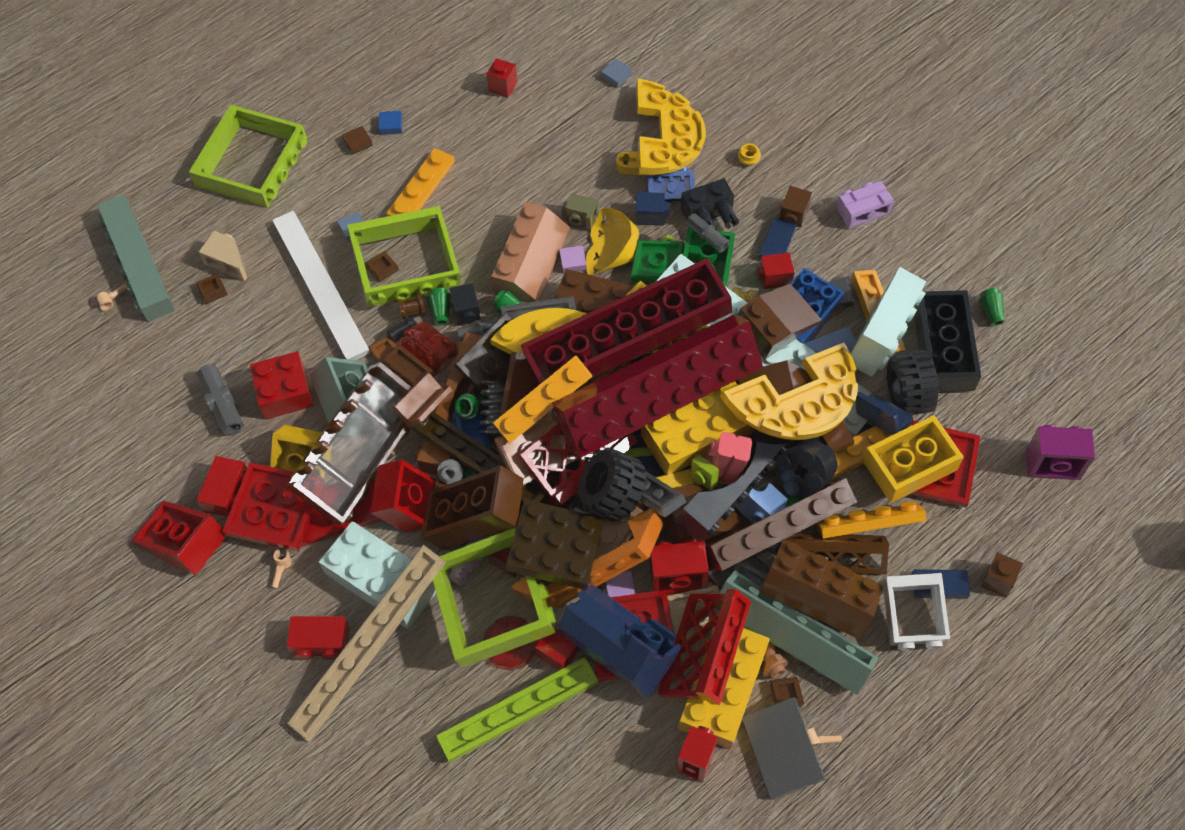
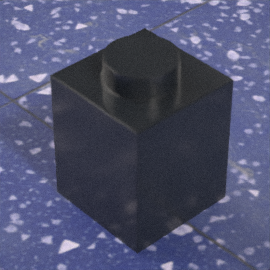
M473 283L449 288L457 325L481 320Z

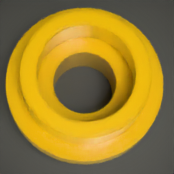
M745 144L738 151V160L744 165H755L760 160V150L754 144Z

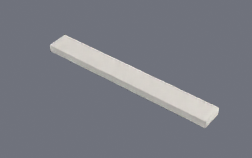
M291 211L273 219L280 237L345 359L358 360L369 355V348L295 212Z

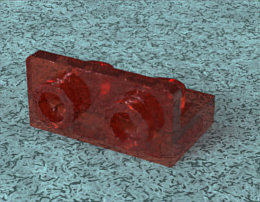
M426 321L404 331L401 346L431 368L435 375L439 373L441 363L457 355V345Z

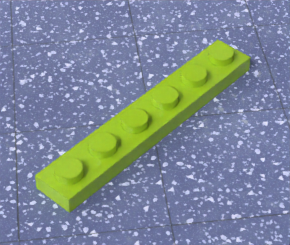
M584 657L436 735L449 763L590 689L598 684V679Z

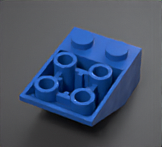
M803 268L790 284L822 321L797 338L802 344L816 338L845 293L806 268Z

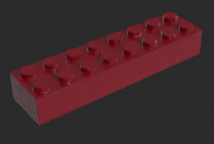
M706 258L521 344V348L538 385L574 356H577L592 374L590 378L592 379L732 313V297L710 260Z
M734 314L552 402L569 449L582 458L763 368V364L749 320Z

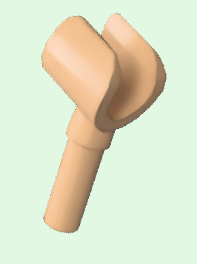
M126 284L109 294L107 292H100L98 294L97 300L103 311H108L114 306L112 299L127 290Z
M276 550L273 555L276 563V572L271 587L275 589L278 588L284 569L288 568L292 562L289 552H287L284 559H280V550Z
M814 728L808 729L814 747L824 743L842 742L841 735L817 737Z

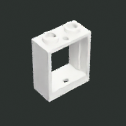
M942 573L886 577L882 583L884 586L883 592L890 646H898V650L915 649V644H925L926 648L943 647L942 643L950 639ZM931 589L937 634L899 637L893 591Z

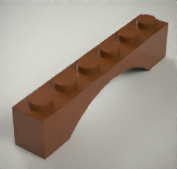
M466 332L463 341H459L456 360L452 361L449 366L448 381L442 384V387L450 385L453 390L433 410V412L450 423L455 409L454 399L465 389L468 380L454 365L482 337L480 335ZM424 440L423 445L417 448L415 455L420 471L437 475V469L441 462L453 459L427 440Z

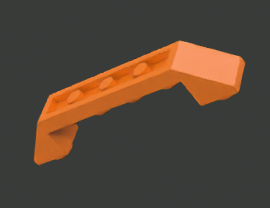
M651 508L638 513L636 517L628 521L634 539L622 543L618 548L607 554L600 555L594 560L588 586L593 584L597 587L650 557L663 526L662 519ZM526 576L511 585L512 589L521 597L533 602ZM539 579L540 582L545 583L549 597L545 598L547 606H551L554 609L577 598L578 593L582 590L554 582L547 586L544 580Z

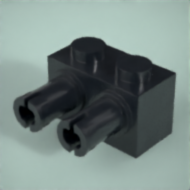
M725 178L682 192L681 211L686 220L690 215L697 214L709 225L713 224L715 230H718L713 219L721 217L727 229H730L731 225L735 227L739 224V219L733 211L734 194Z

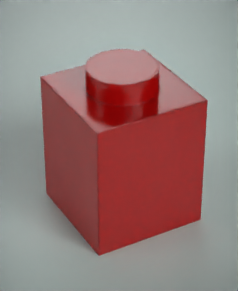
M495 58L486 73L489 92L509 98L518 83L516 64Z
M790 253L761 256L760 266H757V278L762 280L764 289L782 287L793 281L795 272Z
M555 628L556 633L536 640L534 645H536V656L560 671L571 664L579 649L559 634Z

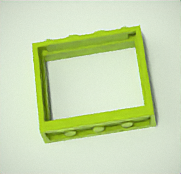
M230 104L189 171L191 179L196 187L268 208L271 201L276 198L279 187L286 181L290 168L297 162L301 149L307 144L304 127L298 123ZM241 126L289 140L261 189L211 175Z
M440 206L347 225L367 307L383 305L398 299L405 300L415 297L419 293L421 295H429V291L434 288L450 290L449 288L461 285L460 271ZM432 229L437 230L448 272L370 288L360 244Z
M517 527L439 556L446 563L433 579L454 659L463 668L556 633L553 625L556 622V616L553 608L547 606L545 598H548L549 594L545 583L540 582L538 578L526 576L539 620L468 647L447 570L510 547Z

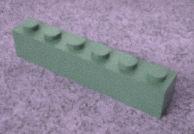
M124 194L98 204L97 206L101 214L97 215L101 226L103 228L107 227L108 231H105L104 234L108 243L115 246L111 251L116 261H121L122 263L118 268L124 280L127 278L129 280L126 287L131 297L135 296L137 299L133 302L139 315L144 314L149 322L175 311Z
M737 571L732 573L719 594H726L727 589H737L751 601L744 625L747 630L770 638V644L780 647L790 653L794 659L803 661L814 668L817 673L834 680L843 689L851 691L856 695L858 694L879 657L813 617L761 593L762 587ZM723 602L716 609L721 610Z

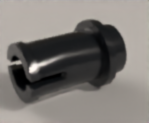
M404 316L403 321L386 330V332L396 343L411 332L416 333V329L419 326L412 316Z

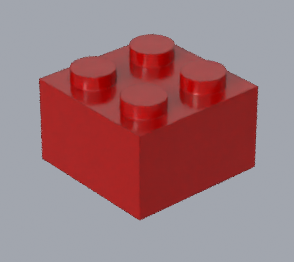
M299 351L250 364L258 405L265 420L314 407L305 366Z
M402 459L378 465L370 513L406 533L420 530L423 527L429 491L435 489L436 480Z
M691 539L680 544L660 542L653 547L650 554L652 591L666 590L667 595L707 588L709 570L705 541L698 543L696 540Z

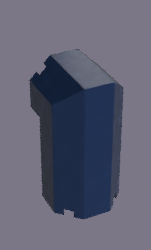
M590 584L587 587V591L581 590L578 593L577 597L580 600L576 604L571 602L566 608L557 625L560 629L558 630L559 634L645 698L650 697L657 691L681 649L679 643L676 646L674 644L676 640L675 634L656 620L649 619L647 623L640 622L642 617L635 616L596 586Z

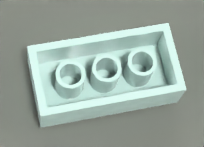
M899 267L881 295L851 351L856 369L871 377L877 369L883 370L889 360L887 355L892 357L899 345L897 338L901 339L908 328L905 321L910 322L917 310L914 304L918 306L925 295L922 289L926 281Z
M352 521L322 557L319 564L327 576L376 607L412 559ZM433 581L400 624L405 628H410L436 594Z

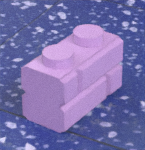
M882 181L873 184L868 182L860 189L843 192L838 197L836 208L844 223L850 229L891 213L894 201Z

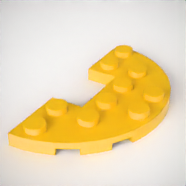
M637 78V114L659 117L660 139L639 137V174L653 176L675 172L687 167L697 159L704 145L706 129L703 118L698 111H694L690 107V101L678 92L672 94L664 90V85Z
M546 308L525 313L504 325L491 339V345L510 355L512 352L524 355L521 344L573 321L586 313L566 308ZM631 360L586 381L578 389L631 365Z
M843 342L803 360L801 364L813 382L778 395L766 375L723 391L720 398L737 417L758 431L774 437L791 440L816 438L832 431L848 415L856 400L858 384L855 378L856 366L849 349Z

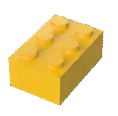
M935 415L867 447L863 463L889 502L892 503L957 471L964 456Z

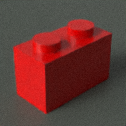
M215 455L197 498V503L203 512L225 517L229 516L247 470L245 462Z
M290 616L287 649L292 656L300 660L311 659V656H322L323 659L336 660L348 644L349 624L345 616Z
M698 726V728L690 727L678 756V773L699 782H704L716 752L718 736H715L711 729L704 726Z

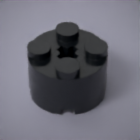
M819 439L799 440L786 449L776 460L777 475L788 495L806 497L819 492L832 481L838 468L837 457L832 448L819 442Z

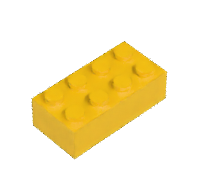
M735 381L641 428L640 436L665 475L668 476L691 465L692 460L697 455L705 458L706 452L709 453L712 440L717 441L723 432L735 434L736 437H745L756 430L737 417L720 398L723 391L738 386Z
M743 628L721 704L712 705L706 700L688 699L677 729L688 733L691 726L696 728L698 726L707 727L714 732L715 736H718L717 745L730 749L736 738L770 638ZM707 653L704 654L701 665L704 663ZM699 678L694 682L692 691L696 690Z

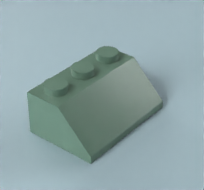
M325 357L310 374L328 423H330L368 370L364 361ZM373 384L362 401L389 422L390 420ZM356 408L338 435L354 437L379 426Z

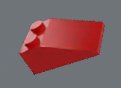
M163 500L131 541L179 570L197 575L214 551L220 547L226 536L222 532L223 528L211 515Z

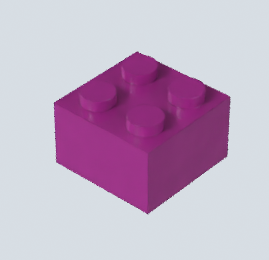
M1054 425L1038 426L1026 448L1028 477L1081 480L1095 458L1092 429H1083L1080 426L1069 428L1056 427Z

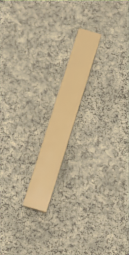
M424 545L420 548L296 710L287 724L306 741H311L446 563L443 559Z

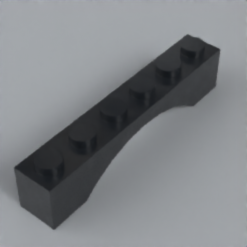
M756 429L750 436L752 441L750 459L743 470L742 476L725 488L698 492L683 508L674 522L698 543L705 535L711 538L721 526L717 523L721 518L726 521L735 510L732 507L734 502L739 505L749 494L746 489L749 486L753 489L763 478L760 473L763 470L766 473L770 471L776 464L774 457L776 455L780 457L790 447L787 443L790 439L774 437Z

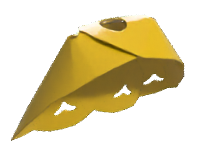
M602 208L591 229L593 245L586 256L587 274H599L634 260L639 230L621 211L612 208ZM604 215H606L608 221L602 224V221L604 220ZM599 230L602 233H604L603 235H601V237H598V235L600 234ZM597 252L600 258L593 260L596 257L595 253Z

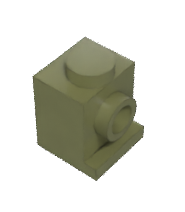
M571 193L568 202L565 201L563 203L561 215L566 216V222L576 226H585L587 231L591 232L598 216V200Z

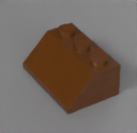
M512 352L500 416L539 386L524 355L517 352Z

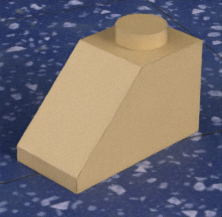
M214 231L199 251L204 264L245 281L247 275L236 240L227 233L221 234Z

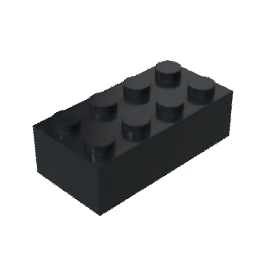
M968 290L923 291L925 295L918 306L914 304L915 309H917L914 319L919 350H925L934 364L939 392L975 391L981 378Z

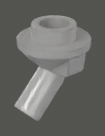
M447 459L439 464L437 475L442 482L450 484L461 480L463 468L458 461Z

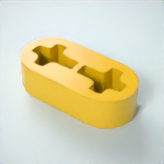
M623 151L617 155L616 169L618 172L627 175H645L639 174L638 151Z

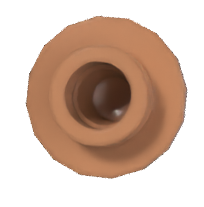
M768 643L764 655L765 664L762 666L764 677L771 676L772 679H775L786 672L785 667L788 662L780 654H776L777 646Z

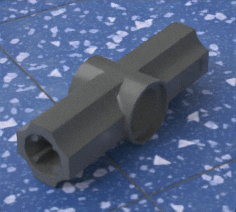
M208 364L200 367L196 375L205 394L203 396L212 414H215L221 431L224 435H234L240 432L244 424L235 407L236 402L227 384H224L216 365Z

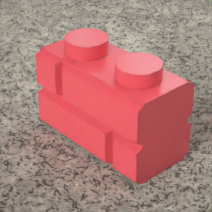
M723 432L717 441L712 440L709 453L706 452L705 459L719 469L718 482L721 480L722 483L730 485L739 479L750 459L752 446L750 438L736 437L735 434Z

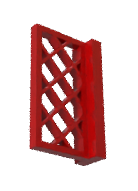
M557 423L518 455L549 496L547 500L552 506L564 504L578 492L577 486L585 464L588 463L592 454H588L582 458L579 457L578 468L575 470L565 469L567 455H577L572 451H567L568 444L563 431H559L561 429L560 423ZM630 433L600 449L610 447L624 453L638 440ZM552 435L563 436L562 450L550 448V438ZM545 442L544 447H539L542 443ZM534 450L544 451L542 466L534 465L528 457ZM549 452L561 454L560 468L548 467ZM547 471L560 472L559 484L553 489L546 481Z
M727 589L726 594L689 595L676 640L674 641L675 646L679 643L681 649L662 680L658 695L662 698L706 700L712 705L721 704L751 605L749 599L737 589ZM697 602H704L705 607L697 614H694ZM723 602L720 612L716 615L714 609ZM710 613L712 619L701 627L699 622ZM695 626L697 632L687 639L688 631ZM715 627L712 638L708 640L706 634ZM702 639L704 644L693 652L691 647ZM687 651L689 657L679 665L680 656ZM707 653L704 663L700 666L698 659ZM694 664L696 670L685 678L683 672ZM679 677L681 683L675 688L670 689L671 682ZM699 678L696 690L692 691L690 685Z

